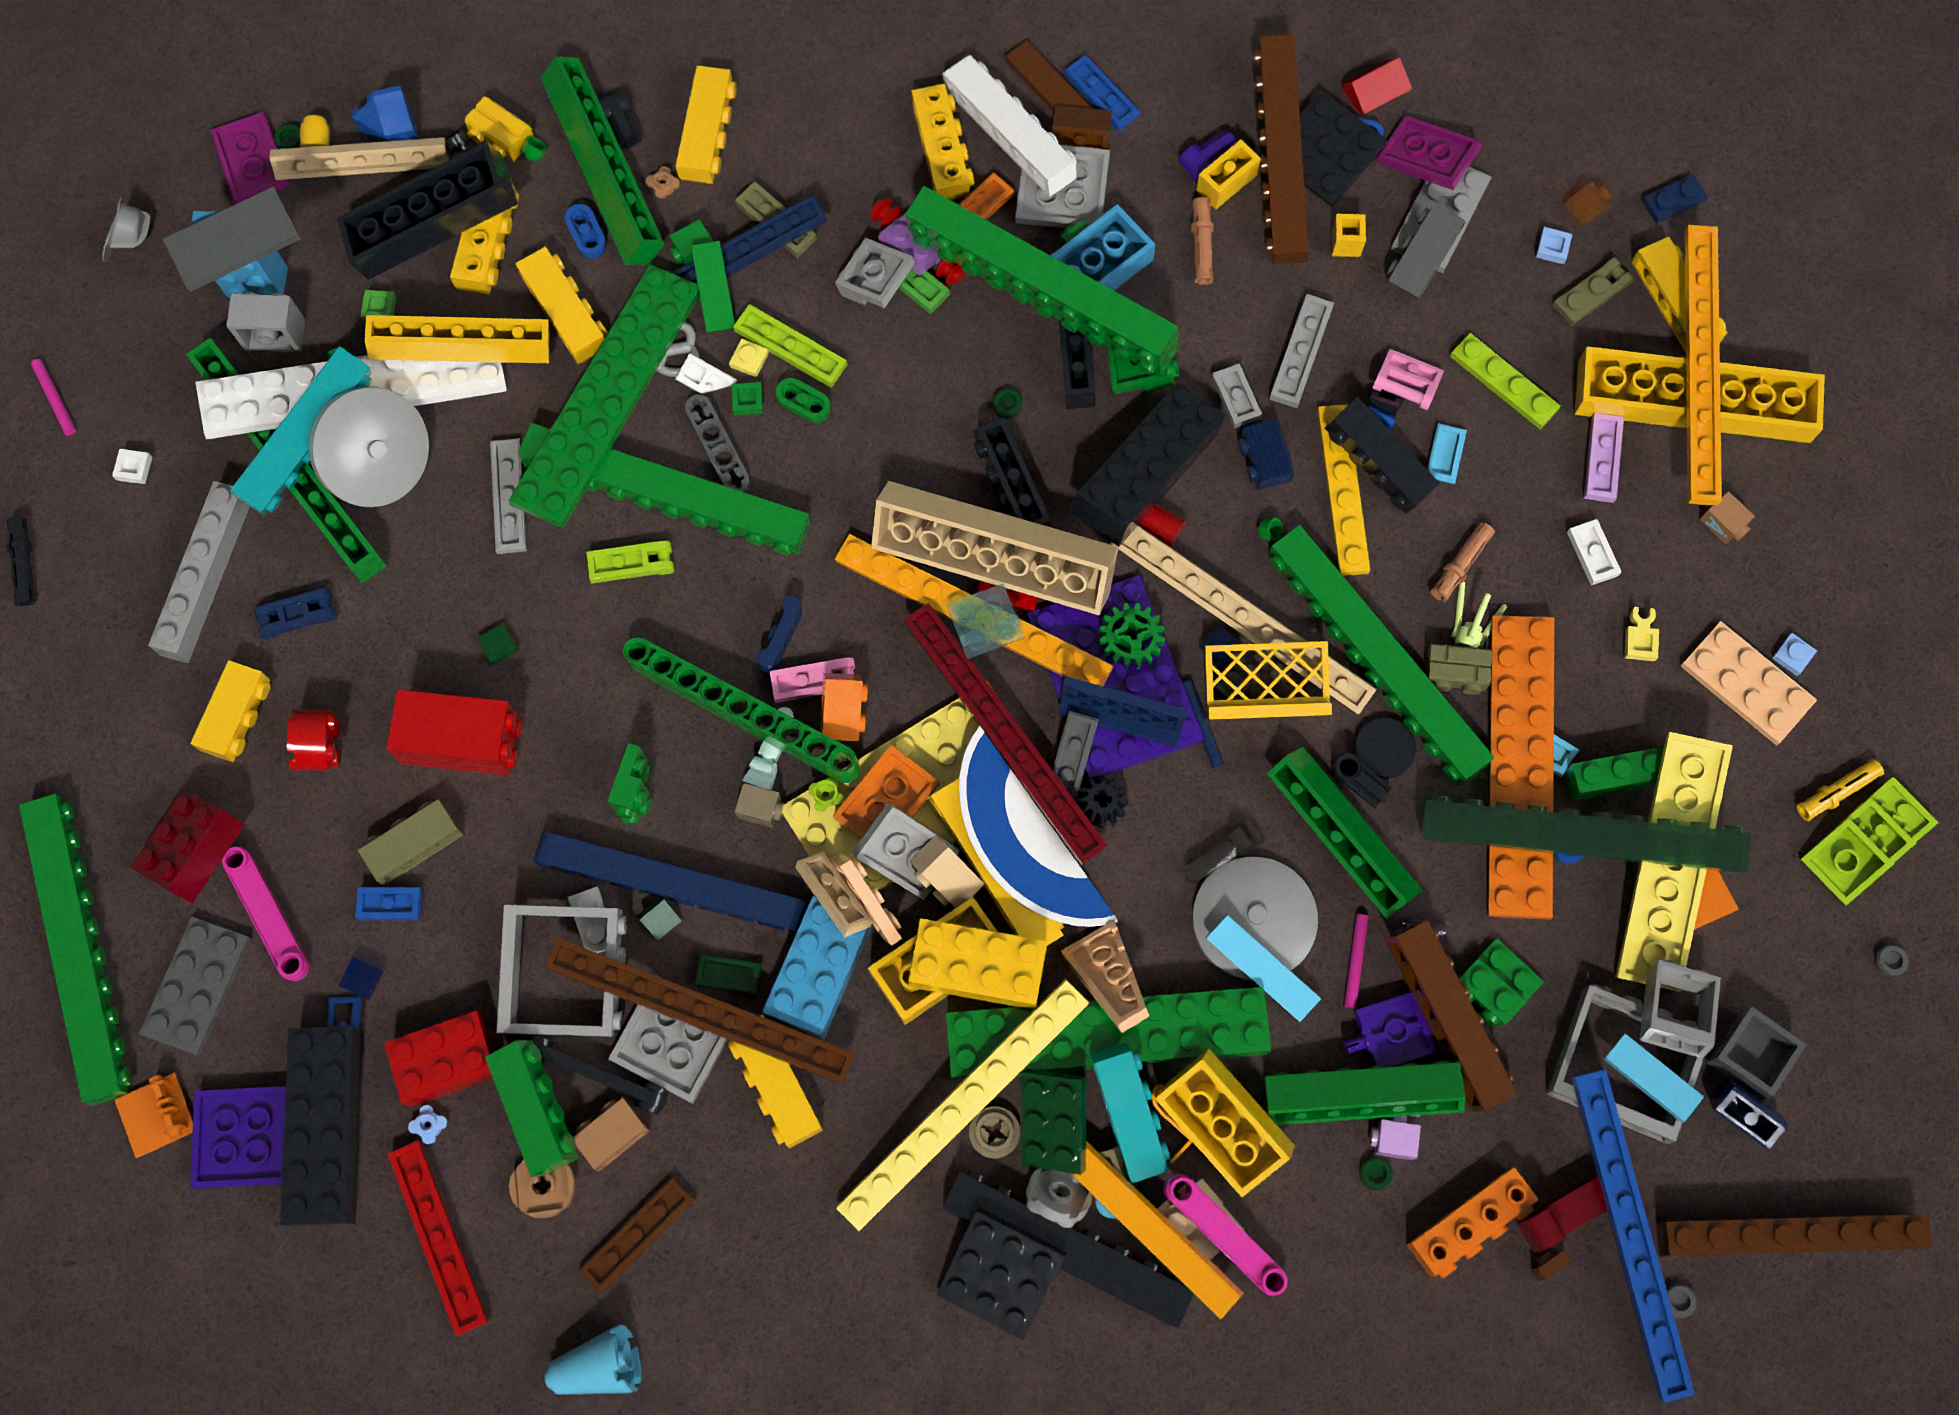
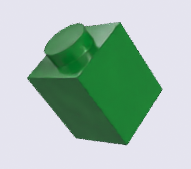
M699 219L669 235L672 243L669 251L677 264L682 262L683 265H686L693 261L691 245L714 241Z

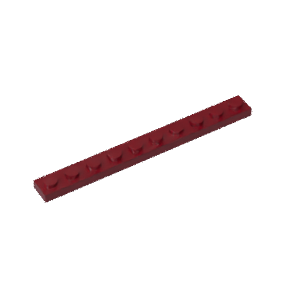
M927 603L904 619L906 627L978 725L983 729L1080 864L1084 865L1107 849L1108 845L931 605Z

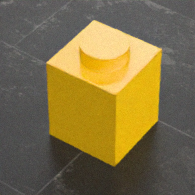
M1336 214L1331 229L1332 256L1361 257L1366 242L1365 214Z

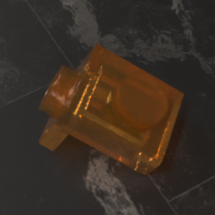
M1592 181L1564 203L1582 227L1604 209L1610 210L1614 207L1609 201L1613 196L1603 184L1597 186Z

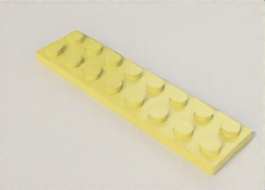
M1673 732L1667 733L1615 976L1617 978L1646 984L1647 973L1658 960L1673 961L1683 967L1687 965L1732 745ZM1662 984L1660 985L1661 988L1681 992L1680 989H1676Z

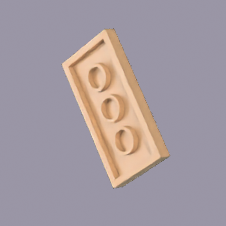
M1722 621L1715 626L1681 665L1684 670L1776 746L1817 701L1816 698Z

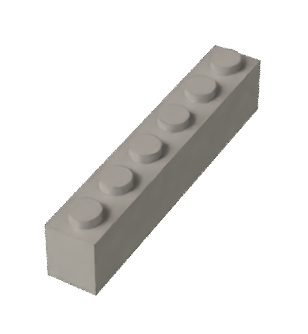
M216 481L212 483L148 645L160 656L184 663H189L249 510L248 505L233 496L230 491L233 487L231 485Z

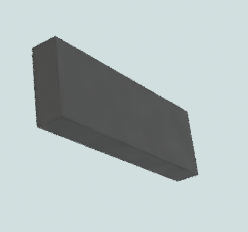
M1069 710L1052 771L1076 802L1099 718Z

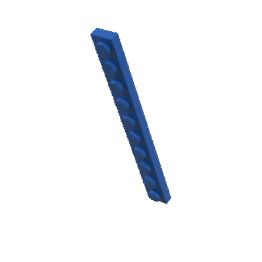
M1599 1069L1572 1076L1571 1079L1659 1401L1667 1403L1695 1395L1606 1069Z

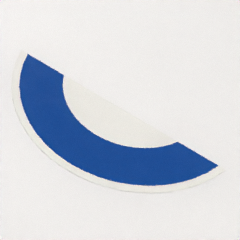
M979 726L972 736L962 760L959 777V797L968 836L986 869L1011 896L1044 917L1075 926H1104L1113 920L1117 923L1118 921L1113 912Z

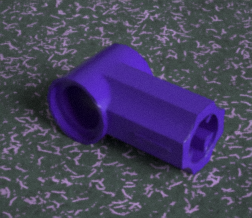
M1224 130L1201 146L1195 144L1189 147L1180 156L1179 163L1192 179L1198 183L1199 174L1235 145L1236 139L1230 132L1228 133Z

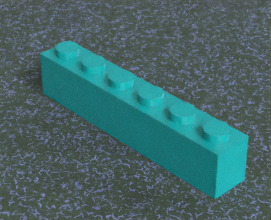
M339 346L230 491L233 496L262 516H265L268 511L273 513L282 501L280 495L286 487L291 489L299 479L300 474L298 471L304 463L307 465L311 463L309 438L317 415L338 394L352 388L369 386L372 378L369 377L371 375L370 367Z

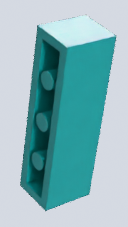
M1127 1043L1090 1054L1115 1139L1131 1183L1167 1172L1168 1168L1165 1160L1170 1159V1154L1165 1141H1159L1156 1130L1161 1129V1125L1156 1111L1150 1112L1147 1103L1148 1100L1152 1099L1146 1080L1141 1082L1138 1070L1143 1069L1137 1050L1132 1052Z

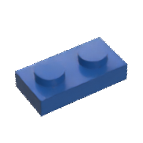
M357 887L355 918L357 920H421L423 890L420 887Z

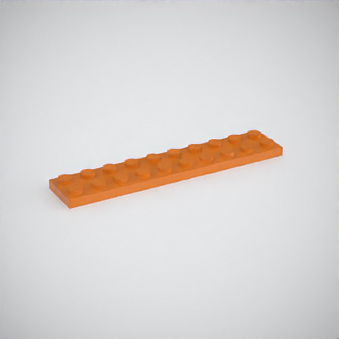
M1493 615L1491 618L1490 752L1495 758L1489 764L1488 916L1551 920L1553 918L1554 617Z

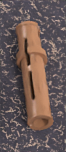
M1206 197L1195 198L1192 201L1193 223L1191 224V233L1194 234L1195 283L1211 284L1213 282L1211 233L1214 231V225L1210 218L1211 201Z
M1479 522L1451 563L1445 565L1443 568L1444 573L1430 591L1434 598L1447 602L1458 584L1464 582L1468 569L1495 534L1494 529L1487 523L1483 525V522Z

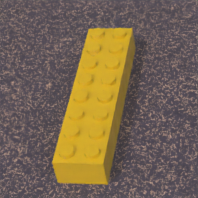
M1587 346L1578 360L1574 415L1592 417L1594 413L1622 416L1624 421L1687 428L1686 358ZM1720 362L1721 432L1811 443L1823 430L1825 375Z

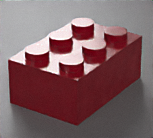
M183 788L130 868L193 904L245 824L219 807Z

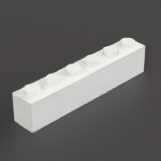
M969 55L943 73L947 92L953 94L954 100L1049 197L1077 178V161L1074 155L1069 150L1065 151L1059 145L1054 134L1051 132L1047 133L1041 127L1035 115H1029L1024 110L1022 103L1017 97L1012 98L1006 92L1000 80H994L989 75L986 66L982 62L977 63Z

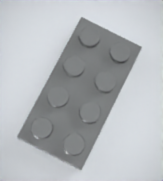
M1468 167L1454 191L1425 181L1391 250L1404 255L1405 250L1402 247L1410 233L1416 235L1421 226L1417 222L1425 208L1431 209L1435 203L1465 220L1464 227L1437 270L1443 273L1491 180V176Z

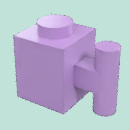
M1407 1116L1392 1117L1391 1121L1380 1120L1377 1122V1127H1372L1370 1132V1146L1375 1147L1374 1155L1407 1160L1418 1158L1421 1125L1406 1123Z

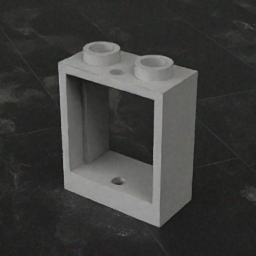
M1658 960L1647 973L1639 1040L1703 1058L1714 1047L1721 977L1711 975L1705 970H1693L1679 966L1673 961ZM1661 984L1700 995L1697 1029L1657 1018Z

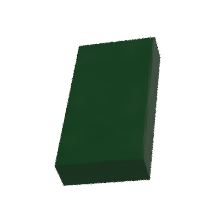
M700 954L694 985L757 995L762 963Z

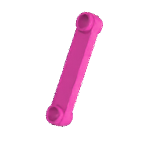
M242 847L229 848L222 859L223 867L278 972L289 981L297 982L302 980L309 972L308 959L254 857ZM238 855H243L242 864L239 867L233 868L234 858ZM298 959V970L288 974L287 968L292 960Z
M1173 1174L1167 1178L1164 1184V1193L1168 1200L1259 1290L1271 1296L1279 1295L1285 1291L1288 1281L1283 1269L1192 1179L1183 1174ZM1184 1181L1186 1185L1184 1194L1180 1197H1175L1173 1193L1175 1184ZM1276 1272V1284L1273 1287L1267 1288L1265 1283L1267 1276L1270 1273Z

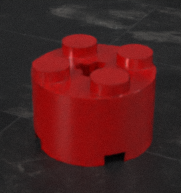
M291 709L294 717H289L287 752H294V760H288L290 769L330 771L332 767H338L339 749H335L334 737H340V719H336V713L332 712L331 709Z

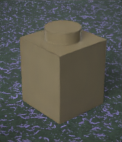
M743 783L735 814L738 819L773 828L775 820L780 821L782 818L785 803L781 802L782 799L779 792Z

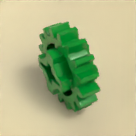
M1124 603L1123 611L1120 612L1114 607L1112 608L1113 617L1104 616L1103 623L1106 626H1100L1099 634L1103 635V637L1099 639V645L1107 646L1104 650L1105 657L1114 656L1112 664L1116 665L1121 660L1124 662V669H1128L1130 663H1134L1136 669H1140L1141 661L1143 660L1148 665L1152 664L1151 654L1159 657L1161 649L1158 646H1164L1165 638L1160 635L1164 634L1165 627L1157 626L1160 616L1151 617L1150 607L1143 612L1140 610V603H1136L1134 609H1130L1129 605ZM1122 621L1123 624L1121 628L1115 629V631L1112 632L1115 625ZM1132 632L1133 636L1137 637L1136 640H1132L1127 633ZM1152 640L1149 647L1142 651V645Z

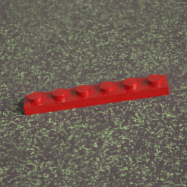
M415 1141L388 1153L455 1336H461L489 1323L421 1142Z

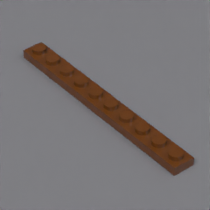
M560 938L556 939L544 966L545 969L842 1085L845 1082L855 1056L853 1052Z

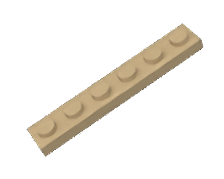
M445 138L270 150L269 155L276 180L434 169L449 161Z

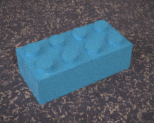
M1117 204L1051 256L1114 291L1153 261L1156 244Z
M193 211L191 225L218 212ZM276 251L215 281L229 298H231V294H242L243 292H254L259 295L284 294L288 267Z
M813 896L763 1009L765 1017L824 1041L873 924L869 928L844 938L816 896Z

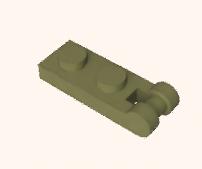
M1614 257L1598 271L1555 300L1553 306L1569 325L1573 326L1629 286L1635 278L1630 272L1626 273L1620 267L1622 263ZM1610 274L1617 280L1613 284L1606 278Z

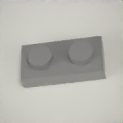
M1240 363L1212 373L1211 378L1233 428L1261 419L1262 412Z

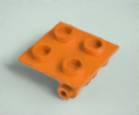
M176 1073L163 1078L161 1075L154 1076L149 1079L150 1084L115 1099L135 1158L144 1156L193 1133V1119Z

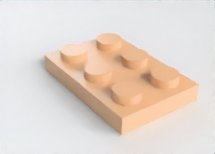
M842 853L830 859L872 918V924L879 935L891 946L902 938L897 932L901 928L899 922L891 912L889 913L886 908L882 909L880 906L884 900L875 886H872L869 882L865 883L863 878L867 876V873L859 861L855 860L852 856L848 858Z

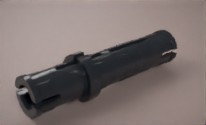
M14 516L6 520L9 543L6 545V548L11 558L15 606L24 607L35 604L30 552L33 549L32 543L29 542L27 518Z

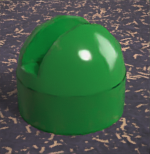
M528 136L522 146L523 155L532 162L540 160L547 150L546 144L533 136Z
M1269 517L1259 522L1260 526L1257 528V533L1261 539L1265 541L1280 540L1283 534V524L1279 518Z

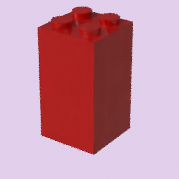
M397 690L386 750L403 765L510 776L511 767L515 768L517 764L518 751L514 747L516 738H520L522 735L523 722L519 720L520 717L508 701Z

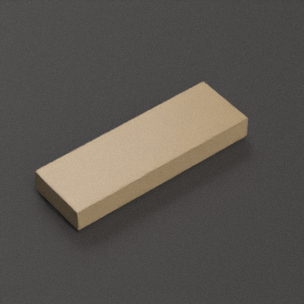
M824 851L797 861L795 868L844 938L871 927L872 918Z

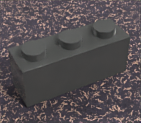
M1435 203L1431 209H1424L1417 222L1421 226L1416 235L1410 233L1402 247L1405 250L1404 255L1400 261L1395 259L1387 272V275L1390 276L1388 280L1390 285L1417 300L1421 299L1465 225L1464 219Z

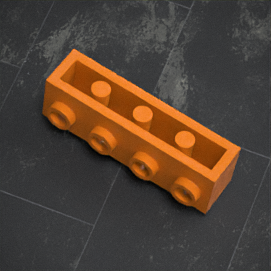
M1510 1168L1406 1245L1429 1277H1435L1439 1274L1441 1278H1444L1457 1268L1454 1262L1465 1255L1467 1259H1470L1483 1249L1480 1243L1489 1236L1492 1240H1495L1509 1229L1506 1224L1516 1217L1520 1221L1534 1211L1531 1205L1539 1199L1516 1168Z

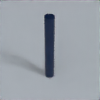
M1185 681L1183 686L1204 736L1202 742L1212 768L1224 765L1193 681Z

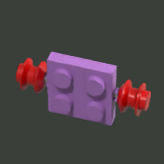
M880 199L874 204L871 210V220L873 222L882 221L881 229L883 231L880 232L878 240L885 246L911 255L915 261L911 269L919 276L936 264V276L941 277L945 275L947 277L946 285L958 284L964 278L966 272L961 268V265L954 261L948 263L942 260L936 251L929 247L928 249H923L913 242L906 216L904 214L901 217L900 206L891 207L892 199Z

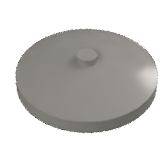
M372 386L352 388L332 398L317 415L309 438L310 461L321 484L337 498L362 507L387 505L405 496L421 478L429 454L427 429L416 408L403 396L387 389Z
M1244 857L1232 860L1213 871L1197 893L1192 913V925L1196 941L1205 957L1216 968L1231 977L1254 982L1205 937L1226 913L1290 971L1304 960L1313 946L1318 929V912L1314 897L1304 880L1291 868L1278 861L1264 857Z

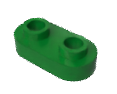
M786 378L779 382L776 387L777 401L780 406L811 423H820L829 417L831 412L830 401L824 393L795 378ZM793 392L796 394V397L788 399L786 395ZM820 406L821 410L814 413L811 411V408Z

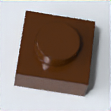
M1549 1249L1535 1259L1538 1265L1531 1269L1538 1281L1547 1280L1572 1261L1564 1250L1554 1253L1552 1249Z

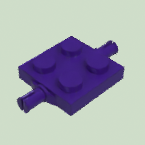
M1411 992L1354 1011L1353 1013L1360 1029V1037L1343 1042L1344 1048L1356 1044L1345 1049L1347 1054L1365 1049L1370 1055L1373 1066L1394 1067L1437 1052L1432 1032Z

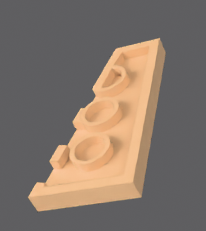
M1115 920L1061 950L1065 961L1121 1033L1149 1017Z

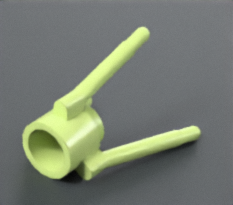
M1465 582L1459 583L1455 624L1451 637L1455 639V646L1483 648L1485 640L1491 633V621L1482 633V627L1479 625L1491 595L1489 593L1484 595L1473 623L1465 622L1464 626H1461ZM1502 604L1494 616H1502L1507 605Z

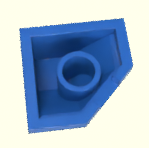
M400 85L372 91L366 97L367 103L362 108L356 107L351 112L358 130L377 142L419 139L414 114Z

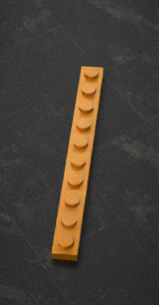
M1688 225L1685 229L1688 504L1718 506L1722 502L1718 227Z
M851 534L848 535L835 558L837 563L922 606L929 603L937 614L1063 677L1066 676L1104 687L1113 670V665L891 554L871 549V544Z

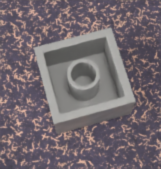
M254 292L231 294L226 326L244 350L302 353L306 320L290 296L283 293L259 295Z

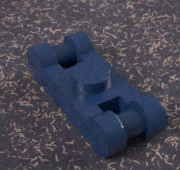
M321 588L256 607L254 613L256 620H259L261 625L258 629L260 639L267 640L277 637L279 634L306 626L336 620L335 608L331 607L330 603L333 599L331 590L329 588ZM317 603L319 610L311 612L310 605ZM278 614L279 621L272 623V617Z
M788 596L783 600L782 608L784 614L779 624H774L768 636L769 646L757 655L760 670L764 674L770 675V671L777 670L802 617L800 601L795 596Z

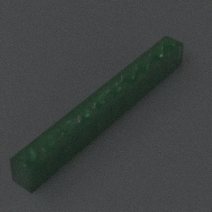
M1433 795L1432 800L1425 801L1422 831L1423 840L1737 873L1748 872L1751 833L1743 832V827L1723 825V830L1709 829L1710 824L1704 822H1690V827L1677 826V820L1657 818V823L1644 822L1643 816L1625 815L1624 820L1611 819L1612 814L1606 812H1592V817L1579 816V810L1560 808L1559 814L1547 812V807L1528 805L1527 810L1515 809L1514 803L1496 802L1495 807L1483 806V800L1464 799V804L1452 803L1451 797Z

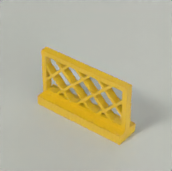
M1328 641L1205 646L1207 719L1332 715L1329 691ZM1303 648L1298 654L1291 650ZM1309 648H1320L1321 661L1312 669L1300 657ZM1278 649H1285L1294 657L1283 670L1270 660ZM1248 650H1255L1263 658L1252 672L1239 660ZM1261 650L1272 651L1266 656ZM1224 651L1233 659L1222 673L1212 665V652ZM1230 651L1241 652L1238 654L1237 657H1235ZM1296 661L1310 672L1299 685L1285 674ZM1266 662L1279 673L1268 686L1255 675ZM1236 663L1249 674L1238 687L1224 676ZM1320 667H1321V677L1316 673V672L1319 670ZM1213 671L1218 675V677L1214 681ZM1312 676L1322 683V696L1310 697L1301 689ZM1282 677L1295 688L1287 698H1279L1271 690ZM1251 678L1265 689L1256 699H1249L1240 691ZM1222 679L1234 691L1226 700H1214L1213 687ZM1298 691L1304 696L1292 698ZM1267 693H1269L1273 697L1268 699H1262ZM1236 694L1243 698L1241 700H1232Z

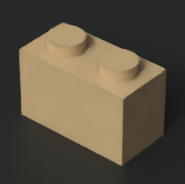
M937 835L909 861L918 870L914 876L926 888L932 884L936 888L932 894L944 906L950 902L957 908L972 898L985 885Z

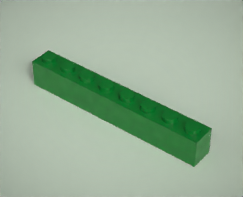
M555 56L540 78L624 264L648 265L665 245L580 59Z

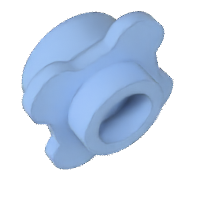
M425 1105L420 1108L418 1117L409 1122L408 1129L411 1133L420 1135L424 1143L432 1144L435 1142L436 1136L447 1126V1119L434 1113L431 1106ZM430 1122V1127L426 1128L425 1123Z

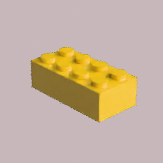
M973 897L938 920V922L997 932ZM917 935L868 967L871 977L904 1025L950 995L909 987L908 981Z
M920 918L908 981L909 987L1034 1010L1037 1004L1047 941Z
M1209 1048L1162 1086L1155 1098L1241 1197L1286 1163L1292 1156L1295 1145Z

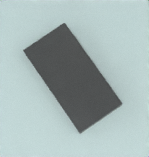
M274 186L163 238L169 254L189 292L301 240Z

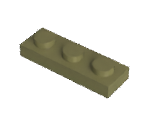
M756 182L752 183L735 199L736 206L757 224L786 209ZM810 231L783 247L798 258L817 240L816 233Z

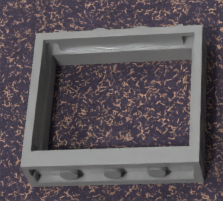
M504 905L497 1033L616 1036L617 1030H621L623 1013L618 1011L619 997L604 992L602 1026L517 1023L523 915L608 918L606 957L625 964L626 949L621 947L622 934H626L627 925L623 909Z
M1594 984L1582 990L1546 1095L1578 1108L1579 1104L1574 1086L1563 1081L1590 1004L1594 1003L1638 1022L1642 1021L1643 1002L1631 996H1624L1622 998L1612 994V989L1607 986L1601 987ZM1658 1008L1657 1018L1697 1029L1696 1022L1690 1020L1681 1022L1672 1018L1673 1014L1671 1012ZM1687 1054L1680 1078L1694 1088L1704 1057L1699 1058ZM1615 1103L1622 1126L1666 1144L1676 1142L1682 1123L1669 1112L1663 1123Z

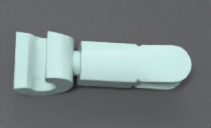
M787 707L778 709L794 718L791 709ZM763 741L758 752L759 757L755 756L749 764L750 769L742 781L771 790L777 774L776 763L782 750Z

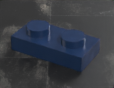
M1691 174L1645 196L1642 203L1654 222L1658 224L1705 202L1708 196L1694 174Z

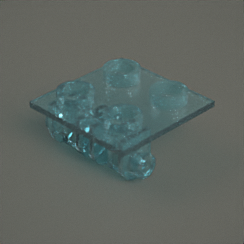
M1004 584L946 604L967 659L1024 638L1018 616L1014 612Z

